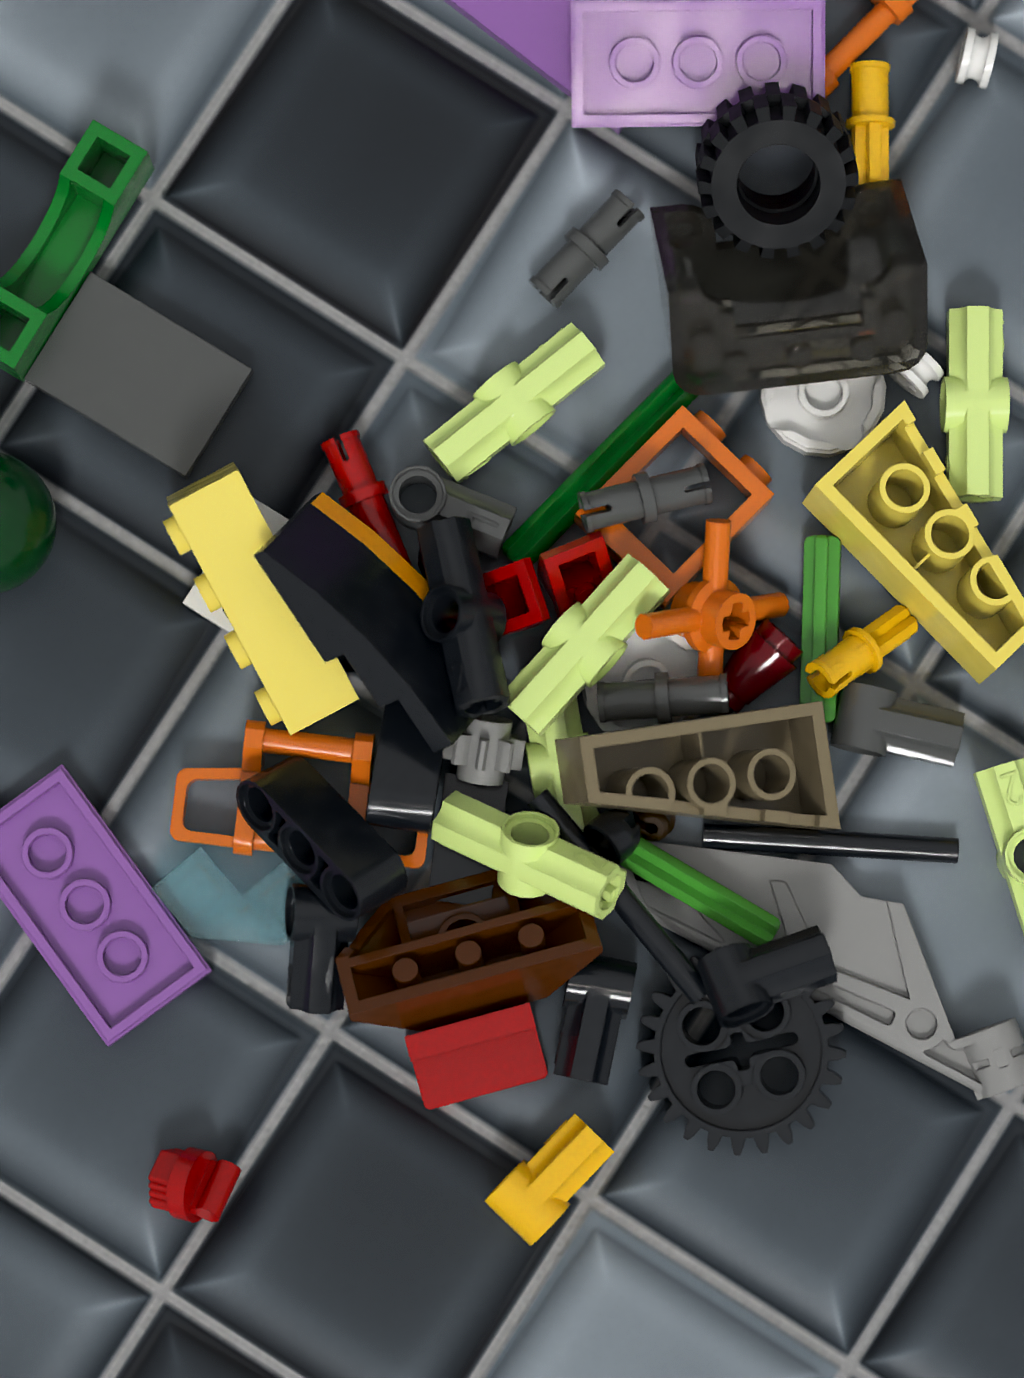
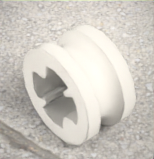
M967 27L958 59L955 83L963 84L965 80L973 79L977 82L978 88H987L999 40L998 33L990 32L988 36L980 37L976 34L975 28Z
M902 337L896 344L898 353L895 356L886 355L881 361V365L888 375L912 395L923 399L929 392L927 383L931 380L939 381L945 373L925 350L913 341Z

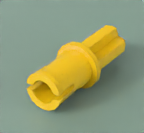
M878 60L858 61L850 65L851 117L845 120L846 129L851 131V141L858 168L859 185L855 186L861 189L882 188L889 181V131L895 128V119L889 116L890 64Z
M895 605L863 629L858 627L849 628L844 632L842 641L806 665L805 672L810 674L806 677L808 683L817 694L829 699L864 673L872 674L877 672L883 665V657L917 632V619L911 616L906 606Z

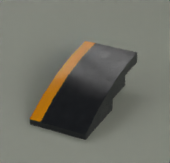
M324 492L313 496L254 554V557L324 662L326 663L341 655H345L379 708L399 700L433 753L453 745L476 717L466 718L456 715L441 643L431 641L424 634L421 627V606L429 592L427 580L375 531Z

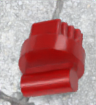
M188 1147L185 1150L178 1148L161 1150L148 1176L150 1180L148 1184L150 1188L149 1203L153 1208L169 1211L170 1215L176 1219L195 1223L203 1218L210 1222H218L239 1178L241 1169L232 1162L217 1160L216 1155L208 1150Z

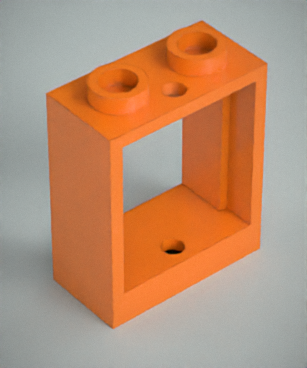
M682 405L601 488L631 482L633 474L644 472L682 434L748 498L728 518V520L732 521L731 543L771 502L774 493L767 485L772 479L749 455L744 454L738 459L721 443L726 438V434L709 415L702 410L693 415ZM606 505L585 511L579 509L575 513L574 523L587 535L591 534L585 531L581 515L604 510ZM622 523L594 530V532L599 530L603 535L609 557L617 565L629 553L648 568L670 590V594L660 605L663 610L672 603L675 594L684 584L693 581L703 571L704 543L673 573Z

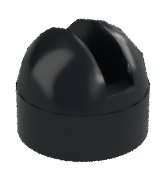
M612 809L596 816L584 827L583 832L606 860L620 865L638 847L641 828L639 824L631 828L624 820L630 815L627 811Z

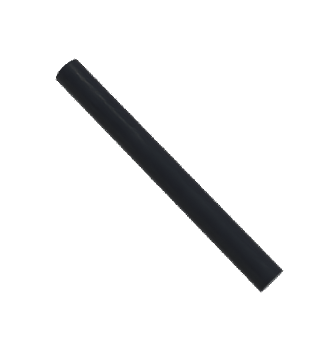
M548 789L528 804L532 811L545 814L556 821L559 826L560 839L604 858ZM625 883L624 889L616 901L615 912L693 1005L707 995L698 970Z
M703 823L702 848L954 864H957L959 856L958 838Z

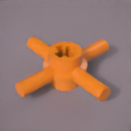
M723 518L706 519L702 581H691L684 584L675 594L669 610L640 614L635 620L636 633L643 640L677 634L686 638L688 644L698 651L697 676H713L723 673L725 649L736 650L744 646L753 634L756 621H761L765 618L784 617L789 611V601L784 593L775 592L749 597L741 593L738 587L728 580L732 521Z

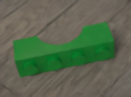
M92 120L61 170L53 200L33 239L17 262L0 278V369L22 382L25 381L24 377L90 272L93 271L155 170L148 151L95 120Z

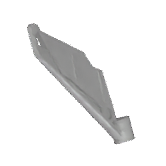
M648 841L777 917L781 924L773 940L818 925L826 938L837 971V982L815 989L811 994L815 1002L827 998L834 999L835 1004L826 1012L827 1014L974 1091L977 1101L1024 1085V1039L1015 1017L991 1024L958 1038L954 1037L904 904L860 896L832 864ZM621 866L622 869L626 870L628 887L664 928L710 952L715 950L716 947H723L733 943H748L752 948L756 947L755 944L655 885L636 880L633 872Z

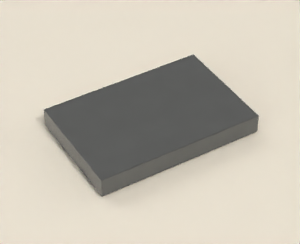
M90 272L24 379L40 391L188 479L253 375V370Z

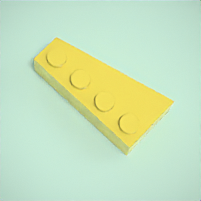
M904 400L813 486L802 504L834 537L840 539L842 545L901 605L906 606L910 614L917 619L926 631L978 684H981L1024 643V598L999 556L992 554L977 529L979 525L977 519L967 503L962 504L944 474L945 466L934 448H929L914 424L916 418Z
M232 462L167 496L168 507L173 516L162 522L180 556L191 550L194 553L204 573L193 578L210 612L212 613L222 607L234 630L223 636L239 667L242 670L253 664L264 687L254 691V695L270 725L273 726L283 721L289 734L292 735L359 700L338 658L326 663L324 662L254 557V554L273 535L235 463Z

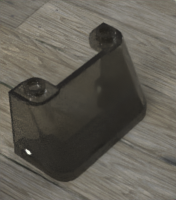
M902 180L875 181L856 186L854 188L856 201L853 210H843L845 224L837 234L830 229L824 230L825 244L815 250L809 242L799 245L801 255L787 258L786 248L775 249L774 259L760 258L758 246L752 245L746 254L734 248L733 240L716 242L712 218L706 219L702 208L696 205L676 204L650 207L651 234L673 375L679 387L693 395H714L894 374L909 370L918 364L925 355L928 344L927 261Z

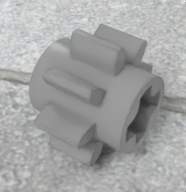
M493 714L477 716L453 745L444 748L443 758L449 759L451 764L457 765V779L477 785L501 786L503 785L505 773H510V770L521 771L526 740L517 739V734L511 733L513 724L511 719Z

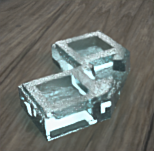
M200 846L156 882L151 889L192 938L284 945L289 941L285 931L287 888L290 883L304 882L282 861L241 894Z

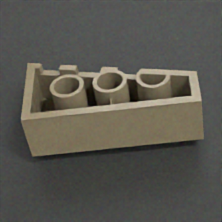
M822 701L783 705L555 740L564 804L800 829H841Z

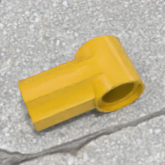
M574 1113L544 1142V1145L528 1162L523 1159L487 1196L484 1202L529 1246H532L570 1206L568 1200L603 1165L614 1151Z

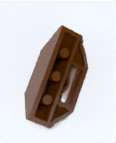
M493 869L401 894L387 901L378 908L356 935V939L352 941L349 947H345L340 952L335 961L351 1021L423 1032L547 998L603 952L594 916L547 894L535 898H520L510 895L499 886L497 871ZM493 885L492 898L466 905L437 901Z

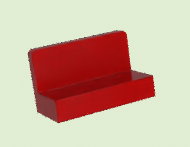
M530 1002L404 1037L410 1061L413 1063L423 1104L428 1110L546 1078L548 1074Z

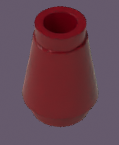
M767 618L754 629L752 636L744 646L734 650L723 668V673H727L729 707L735 712H740L746 704L749 705L772 686L796 670L797 667L793 663L803 653L783 631Z

